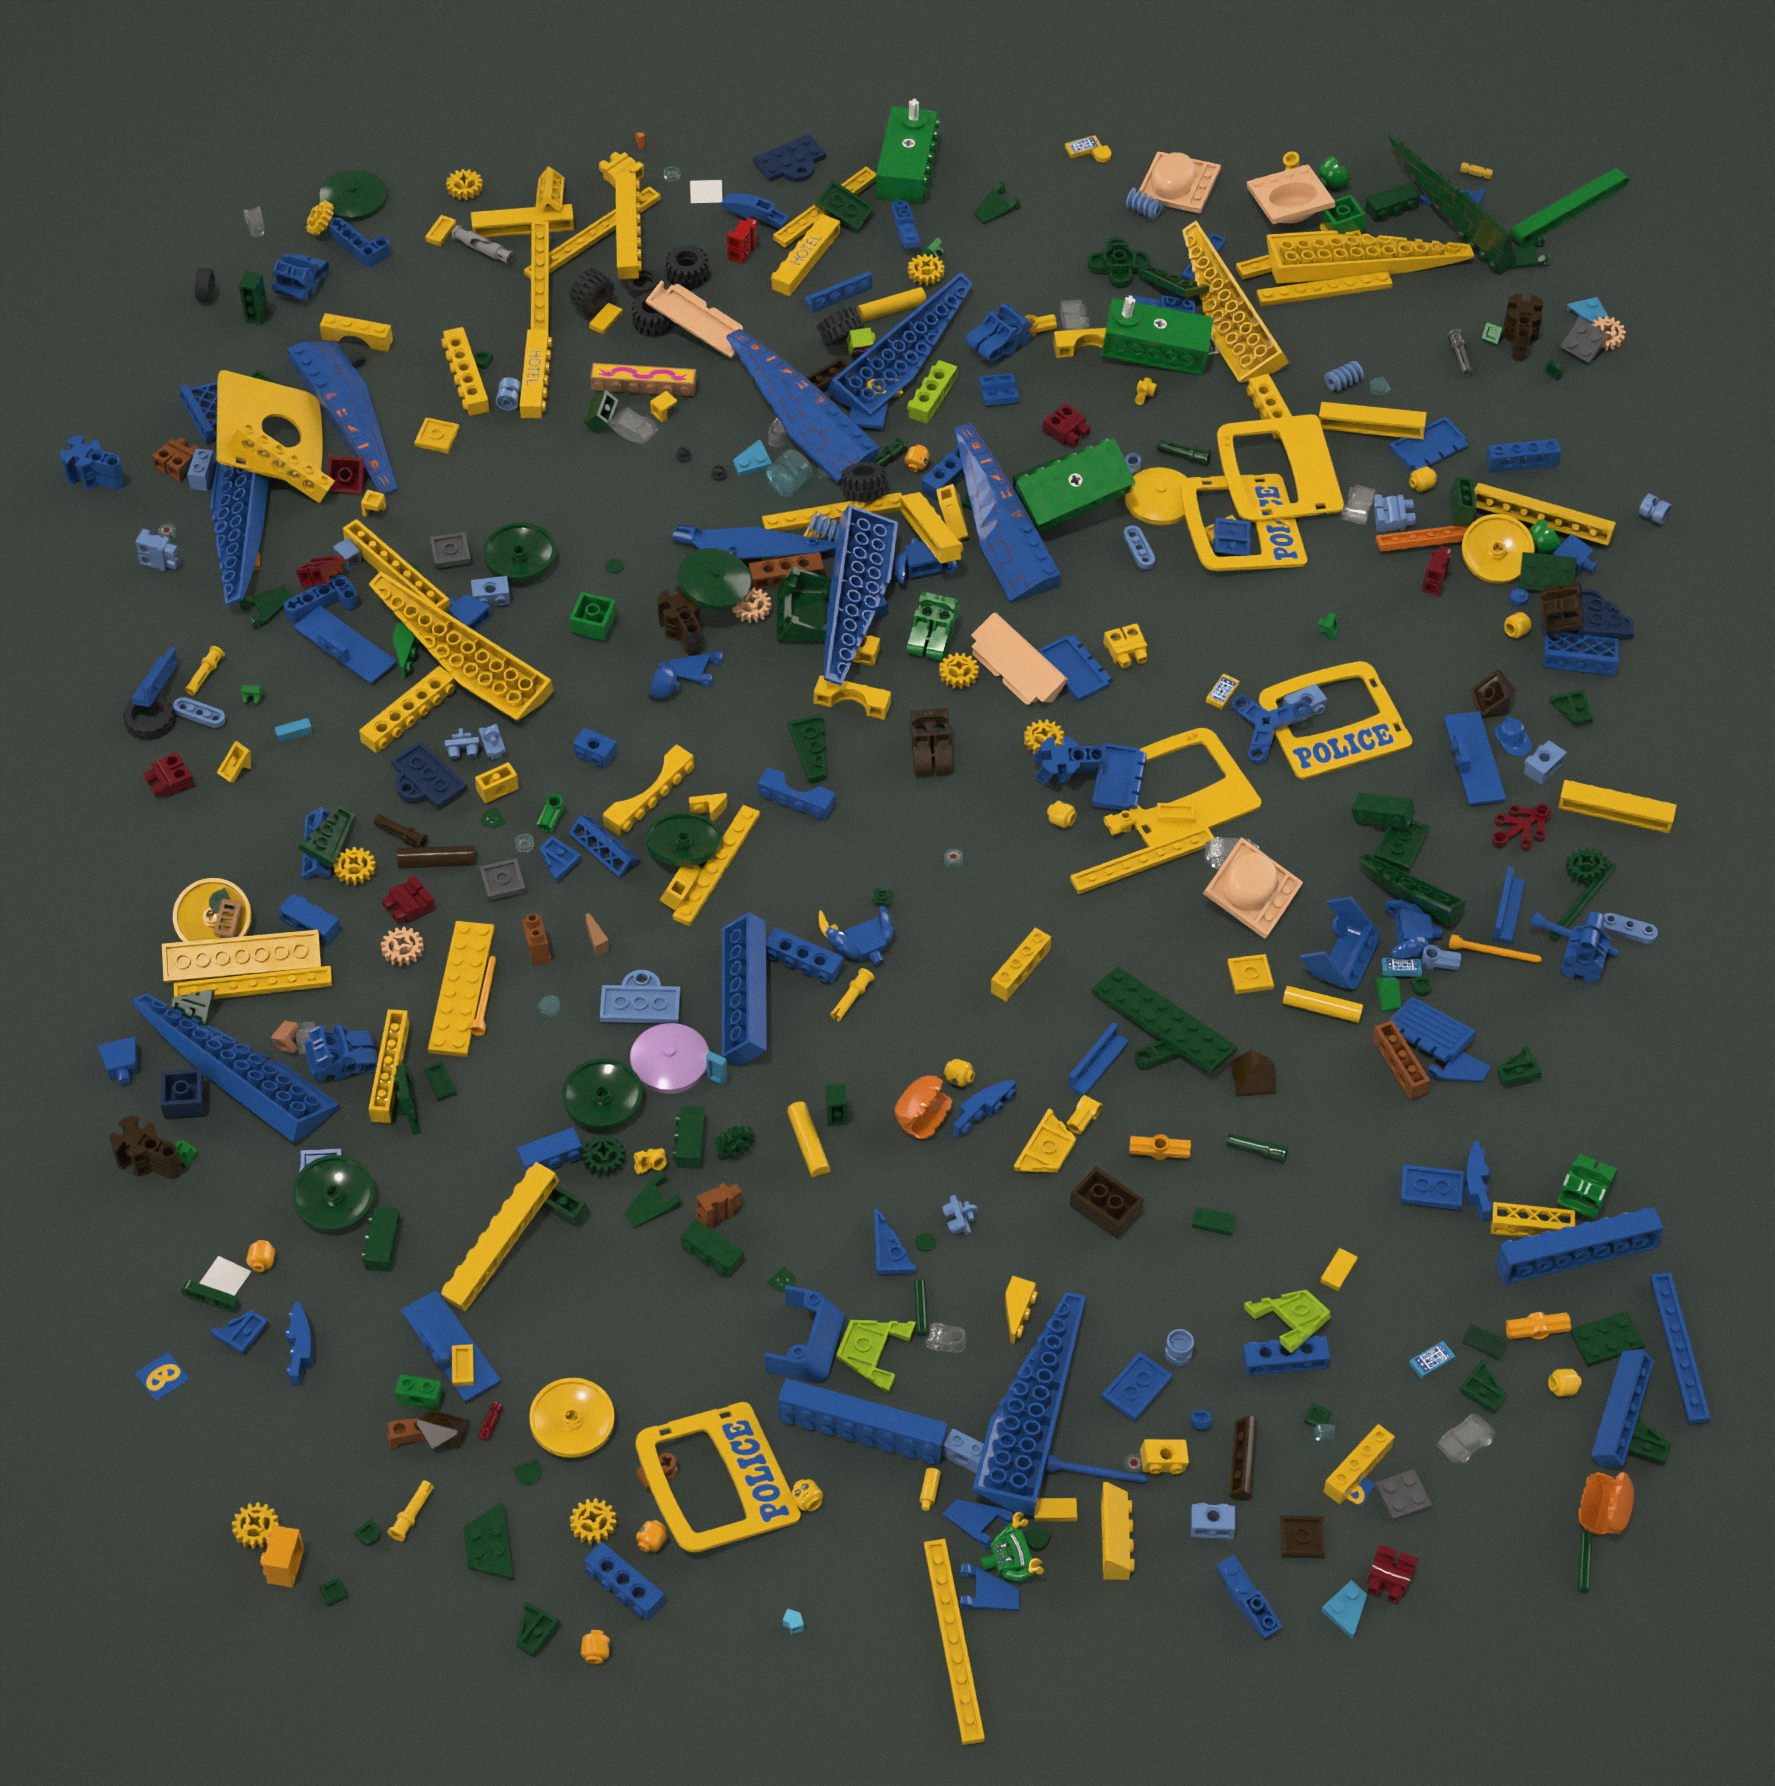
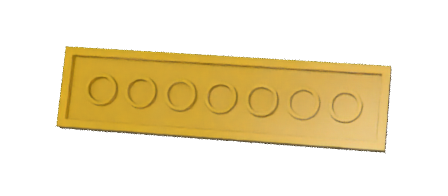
M456 921L428 1046V1053L468 1057L472 1038V1029L471 1031L469 1029L471 1022L476 1019L495 930L493 924Z
M318 930L162 944L165 983L321 967Z

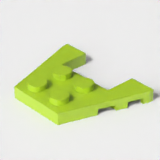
M1307 1290L1282 1294L1281 1298L1273 1300L1269 1297L1263 1298L1259 1303L1252 1304V1301L1244 1303V1309L1254 1319L1274 1311L1293 1329L1280 1336V1343L1290 1353L1296 1350L1331 1318L1330 1311Z
M850 1320L836 1354V1359L889 1394L895 1374L878 1369L876 1366L888 1336L910 1342L916 1322L898 1323L897 1321H890L889 1323H877L875 1320Z

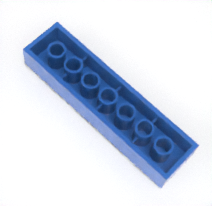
M750 912L722 928V1057L738 1067L766 1052V921Z
M1655 1207L1649 1209L1642 1208L1637 1212L1621 1213L1616 1217H1604L1599 1221L1591 1223L1583 1222L1574 1227L1566 1226L1553 1232L1546 1231L1536 1236L1529 1235L1519 1240L1505 1241L1500 1244L1495 1266L1503 1285L1512 1284L1657 1249L1664 1227Z
M788 1378L785 1379L778 1398L779 1420L786 1424H797L807 1430H818L829 1436L836 1435L842 1437L846 1441L861 1442L868 1447L875 1446L889 1453L896 1452L907 1458H917L928 1464L935 1463L940 1465L943 1444L947 1439L948 1423Z

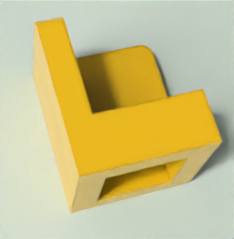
M665 391L650 401L651 414L663 423L668 419L667 409L677 404V400Z
M367 490L361 501L363 516L367 517L370 510H385V495Z

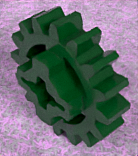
M1586 847L1585 851L1579 848L1578 853L1573 851L1572 856L1567 857V875H1571L1572 880L1577 878L1578 883L1582 880L1585 881V884L1588 883V880L1594 883L1595 878L1602 879V874L1606 875V869H1608L1607 857L1603 856L1602 851L1596 853V848L1592 849V851L1588 847Z
M745 1124L741 1127L735 1125V1127L728 1128L727 1132H721V1136L715 1138L716 1141L713 1142V1148L716 1154L719 1155V1158L724 1157L727 1159L729 1156L734 1158L742 1155L743 1151L748 1152L749 1147L754 1146L753 1142L757 1141L755 1138L757 1136L750 1125L747 1127Z
M600 1134L599 1139L593 1136V1142L587 1141L586 1147H583L582 1160L584 1161L585 1168L589 1167L591 1173L596 1170L598 1176L601 1172L608 1176L609 1171L615 1174V1168L621 1169L622 1163H625L626 1150L624 1149L623 1142L618 1143L617 1137L612 1140L610 1134L607 1138Z

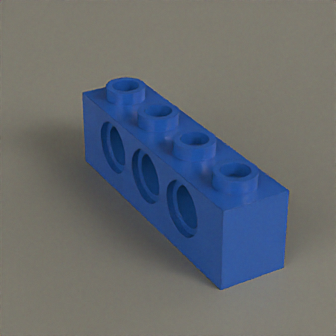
M1557 439L1489 445L1485 460L1489 473L1553 467L1559 464L1561 450Z
M958 446L921 479V492L937 502L939 501L937 489L951 484L955 486L965 477Z
M774 928L766 940V956L769 959L779 961L789 968H795L805 975L818 978L821 982L833 985L844 968L843 956L778 928Z
M1311 1336L1291 1353L1278 1340L1243 1344L1242 1358L1246 1376L1327 1369L1330 1362L1326 1336ZM1282 1353H1287L1289 1356H1284ZM1261 1355H1266L1269 1358H1263Z
M603 1542L584 1559L585 1572L591 1578H597L606 1591L609 1592L611 1590L616 1594L617 1599L622 1604H628L639 1618L643 1617L649 1621L666 1604L665 1594ZM605 1568H612L609 1572L603 1571ZM621 1581H627V1582H628V1583L625 1584V1585H620V1584H618V1583L621 1582ZM637 1594H643V1595H644L642 1598H635V1597H634V1596L637 1595Z

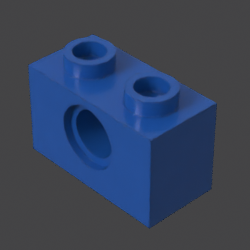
M584 727L573 742L574 755L581 759L584 758L597 766L607 768L617 754V741Z

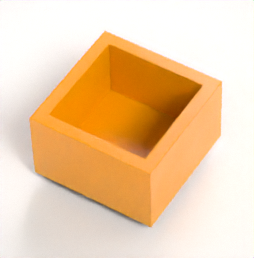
M274 1525L272 1533H269L267 1536V1550L262 1553L260 1564L263 1565V1574L266 1576L267 1583L293 1588L304 1552L300 1530Z

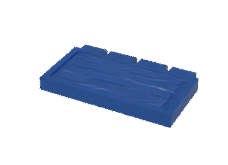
M1445 416L1425 426L1423 439L1402 437L1390 443L1389 449L1411 471L1427 467V465L1431 466L1441 461V458L1445 459L1455 454V451L1459 452L1467 448L1468 444L1466 442L1467 438Z
M1066 635L1037 650L1068 679L1064 687L1078 703L1109 688V684L1113 681L1110 675L1103 670V667L1093 658L1091 653L1075 635L1071 637Z
M1103 743L1102 748L1106 754L1098 767L1092 806L1122 811L1136 809L1147 754L1140 751V748Z
M1411 997L1388 1020H1393L1405 1041L1414 1046L1417 1044L1418 1048L1429 1054L1433 1053L1434 1057L1444 1062H1447L1448 1059L1453 1060L1476 1036V1031L1414 997Z

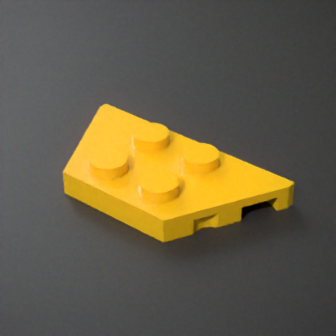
M1051 1109L1047 1110L1014 1164V1171L1058 1173L1075 1145V1136L1066 1129L1062 1121H1058Z

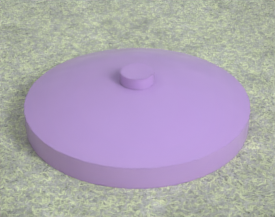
M676 1023L660 1024L644 1031L634 1042L630 1053L631 1068L637 1073L641 1084L652 1091L665 1094L683 1092L694 1087L705 1076L707 1072L706 1055L709 1052L708 1045L697 1031L688 1026Z

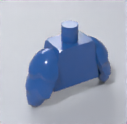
M913 538L909 541V545L905 546V551L897 556L894 563V574L899 584L905 583L907 570L909 579L941 572L942 569L947 573H955L958 570L956 561L941 564L924 542H920L918 538Z
M1404 900L1385 901V910L1395 918L1398 946L1390 951L1392 957L1404 959L1418 957L1423 954L1424 948L1430 945L1433 938H1441L1442 928L1432 926L1431 916L1425 914L1416 904H1411Z
M880 906L879 920L877 917L845 930L844 933L829 927L826 930V935L831 945L838 949L842 956L849 959L858 958L860 962L871 959L874 966H879L884 962L881 954L885 952L886 946L892 941L894 926L887 909L884 906Z

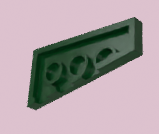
M1153 266L1138 268L1137 275L1144 277V280L1156 283V286L1164 287L1169 292L1179 294L1181 298L1209 293L1210 286L1205 284L1198 286L1194 280H1182V276L1169 275V272Z

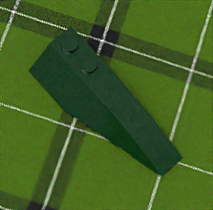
M1368 854L1358 857L1357 861L1378 882L1400 899L1416 904L1425 914L1439 919L1445 925H1453L1459 922L1466 900Z

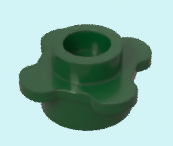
M880 888L874 890L875 897L872 899L874 904L884 907L891 904L890 897L893 895L891 890Z

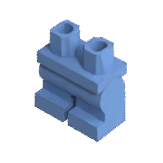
M1381 494L1374 495L1373 508L1377 532L1396 531L1399 529L1400 531H1405L1406 525H1415V513H1406L1413 511V500H1404L1403 495H1397V497L1388 496L1386 498H1382Z
M143 528L135 541L139 564L160 568L164 572L168 567L176 569L180 563L179 557H175L178 547L170 544L168 537L152 536L150 530Z

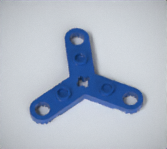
M1246 695L1235 697V700L1232 702L1234 711L1255 726L1250 750L1248 751L1249 759L1254 764H1261L1266 761L1275 730L1306 719L1312 713V707L1306 700H1299V702L1291 705L1288 704L1272 711H1267L1255 701L1246 697ZM1246 702L1244 707H1237L1239 703ZM1306 707V711L1302 713L1298 712V709ZM1256 752H1262L1259 758L1253 757Z

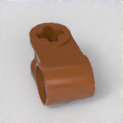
M663 1453L658 1459L668 1481L676 1476L678 1469L675 1457L670 1453ZM641 1466L636 1471V1476L641 1481L648 1492H651V1488L648 1484L645 1473Z

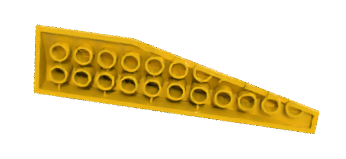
M1194 221L1184 228L1182 232L1189 251L1188 255L1192 263V270L1196 277L1195 281L1198 286H1203L1204 284L1210 286L1209 293L1199 294L1205 316L1214 317L1211 339L1239 383L1249 381L1250 378L1275 373L1290 363L1198 222Z
M1338 231L1269 234L1266 237L1272 273L1276 284L1323 281L1388 271L1389 275L1474 258L1470 244L1448 242L1446 245L1439 241L1426 243L1422 242V239L1407 241V238L1382 235L1375 238L1370 236V234L1355 236L1352 232H1346L1345 235L1338 234Z
M380 571L369 583V586L461 686L514 720H520L542 705L554 691L551 679Z

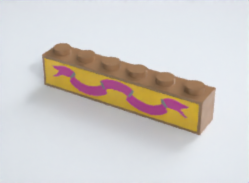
M593 363L590 382L591 390L648 394H662L667 391L671 395L695 396L697 373L696 369Z

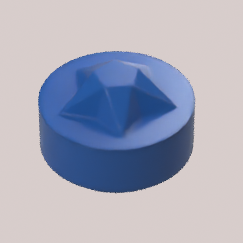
M1517 588L1511 591L1510 602L1513 605L1524 606L1527 603L1528 593L1524 589Z
M1205 1410L1195 1411L1191 1415V1425L1196 1429H1207L1212 1425V1415Z

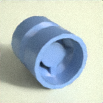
M507 377L503 378L499 383L496 404L505 411H512L518 407L522 385L517 379Z
M1649 493L1641 503L1638 514L1645 518L1651 517L1653 522L1662 525L1669 516L1672 504L1664 500L1659 501L1658 497Z
M1176 1329L1169 1333L1165 1357L1171 1365L1182 1367L1190 1362L1194 1345L1192 1334L1184 1329Z

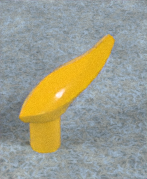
M820 910L819 926L823 935L828 939L826 930L829 928V924L822 910ZM836 924L830 926L831 928L838 930Z

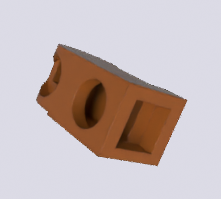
M419 1418L387 1422L390 1449L399 1448L400 1444L418 1443L426 1440L417 1425Z

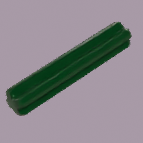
M921 1279L914 1281L916 1334L919 1337L928 1334L925 1281Z
M1586 1532L1581 1533L1579 1545L1577 1590L1580 1593H1588L1590 1589L1592 1534Z

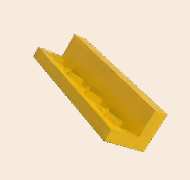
M549 166L538 179L536 209L542 211L547 204H550L558 211L562 208L565 177Z
M1493 1202L1490 1234L1518 1237L1536 1236L1546 1231L1553 1232L1566 1226H1575V1210ZM1497 1209L1506 1210L1509 1215L1506 1217L1497 1216ZM1519 1212H1526L1530 1217L1521 1219L1517 1214ZM1546 1214L1550 1219L1542 1221L1537 1216ZM1561 1216L1570 1217V1223H1562L1558 1218Z

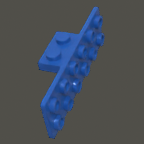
M322 606L314 609L294 626L295 630L369 684H373L397 664L395 659Z
M1480 712L1444 715L1451 751L1455 756V764L1458 766L1468 804L1476 805L1505 801L1506 796Z
M437 1290L401 1310L408 1323L420 1338L419 1340L425 1350L428 1349L434 1364L440 1366L451 1383L452 1346L473 1344L474 1385L454 1386L464 1402H468L500 1383V1378Z

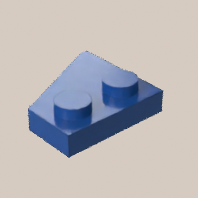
M553 836L540 847V853L556 882L581 860L579 853Z
M251 1310L240 1318L228 1321V1325L218 1330L214 1328L210 1332L211 1336L243 1355L269 1323L267 1319Z

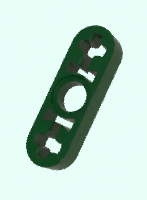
M187 1280L181 1289L182 1294L190 1299L228 1312H235L240 1303L239 1299L234 1295L191 1280Z

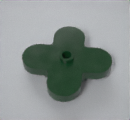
M1113 237L1107 241L1106 250L1104 249L1103 252H1094L1089 255L1087 265L1093 272L1108 273L1109 281L1113 285L1123 287L1130 284L1132 272H1138V268L1150 266V256L1144 251H1135L1134 248H1129V244L1124 238Z

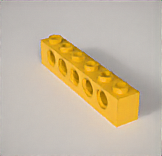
M460 327L443 331L442 346L443 349H447L445 351L447 361H451L449 366L451 373H455L453 375L455 385H459V397H463V409L468 411L469 416L489 412L488 398L464 328Z
M246 420L239 426L230 441L233 446L319 504L335 481Z
M438 666L359 730L361 742L376 754L380 750L385 749L391 741L398 738L407 728L412 727L417 720L425 716L433 707L439 705L448 695H451L456 690L455 679L449 672Z
M388 1009L369 1104L371 1122L391 1123L398 1089L394 1075L397 1074L396 1066L402 1065L410 1025L408 1011Z

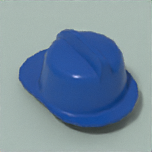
M1507 716L1495 728V735L1508 754L1521 757L1529 753L1532 744L1520 720Z

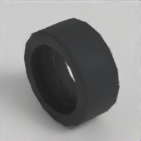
M199 268L195 277L196 299L198 301H212L215 291L214 270Z
M642 268V271H639V278L626 280L628 293L636 298L637 296H642L643 293L653 292L659 284L657 273L652 269ZM640 280H648L652 282V284L647 287H638L634 285L635 282Z

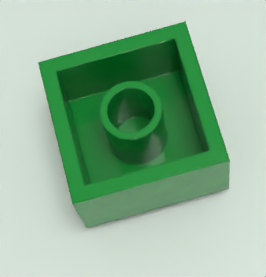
M1352 195L1334 200L1335 207L1321 211V221L1328 231H1338V234H1345L1346 232L1356 230L1360 232L1366 230V215Z
M581 592L569 618L570 632L605 641L617 615L616 600Z

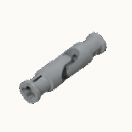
M457 225L452 231V238L454 240L458 239L466 246L482 252L495 260L499 259L505 265H510L515 258L514 251H508L503 246L490 242L473 231L463 229L460 225Z

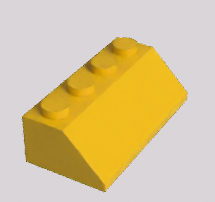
M1103 1482L1101 1497L1103 1580H1129L1130 1572H1134V1559H1130V1552H1133L1134 1542L1133 1539H1129V1533H1133V1520H1129V1513H1132V1500H1128L1127 1491L1108 1482Z

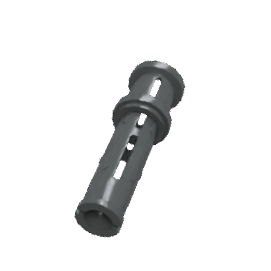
M1454 329L1448 333L1447 337L1451 341L1452 351L1456 353L1462 375L1468 377L1473 374V370L1465 350L1466 342L1462 338V331Z

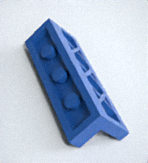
M868 271L804 297V303L814 313L872 289V274Z
M170 647L164 657L158 658L132 696V704L146 707L151 706L177 667L175 647Z
M319 807L305 816L304 841L331 812ZM303 852L301 872L303 879L306 880L314 874H318L325 879L331 876L332 867Z
M579 815L568 832L618 877L622 878L630 865L637 866L641 861L591 816ZM580 825L584 827V836H579L576 833ZM590 837L597 838V847L590 845ZM603 848L609 849L610 858L603 857ZM616 859H621L624 862L620 870L616 868Z
M1508 867L1492 939V941L1512 944L1525 883L1524 879L1512 877L1514 871L1512 867Z
M1113 1022L1070 1073L1068 1089L1081 1097L1087 1095L1128 1046L1129 1040L1117 1034L1118 1024Z

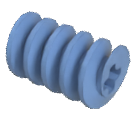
M1132 188L1127 197V208L1135 212L1138 211L1139 214H1144L1145 217H1149L1152 220L1156 219L1163 210L1164 202L1161 201L1159 203L1157 198L1153 201V196H1149L1147 199V193L1142 195V191L1139 190L1136 193V188Z
M1351 361L1325 374L1326 385L1331 391L1334 389L1341 391L1347 385L1352 386L1353 383H1358V380L1362 381L1364 379L1362 367L1357 361Z
M816 511L809 524L808 532L810 533L815 529V536L822 533L821 539L828 536V541L834 539V542H837L839 524L836 526L837 521L833 520L830 523V517L824 519V514L821 513L817 516L818 512Z

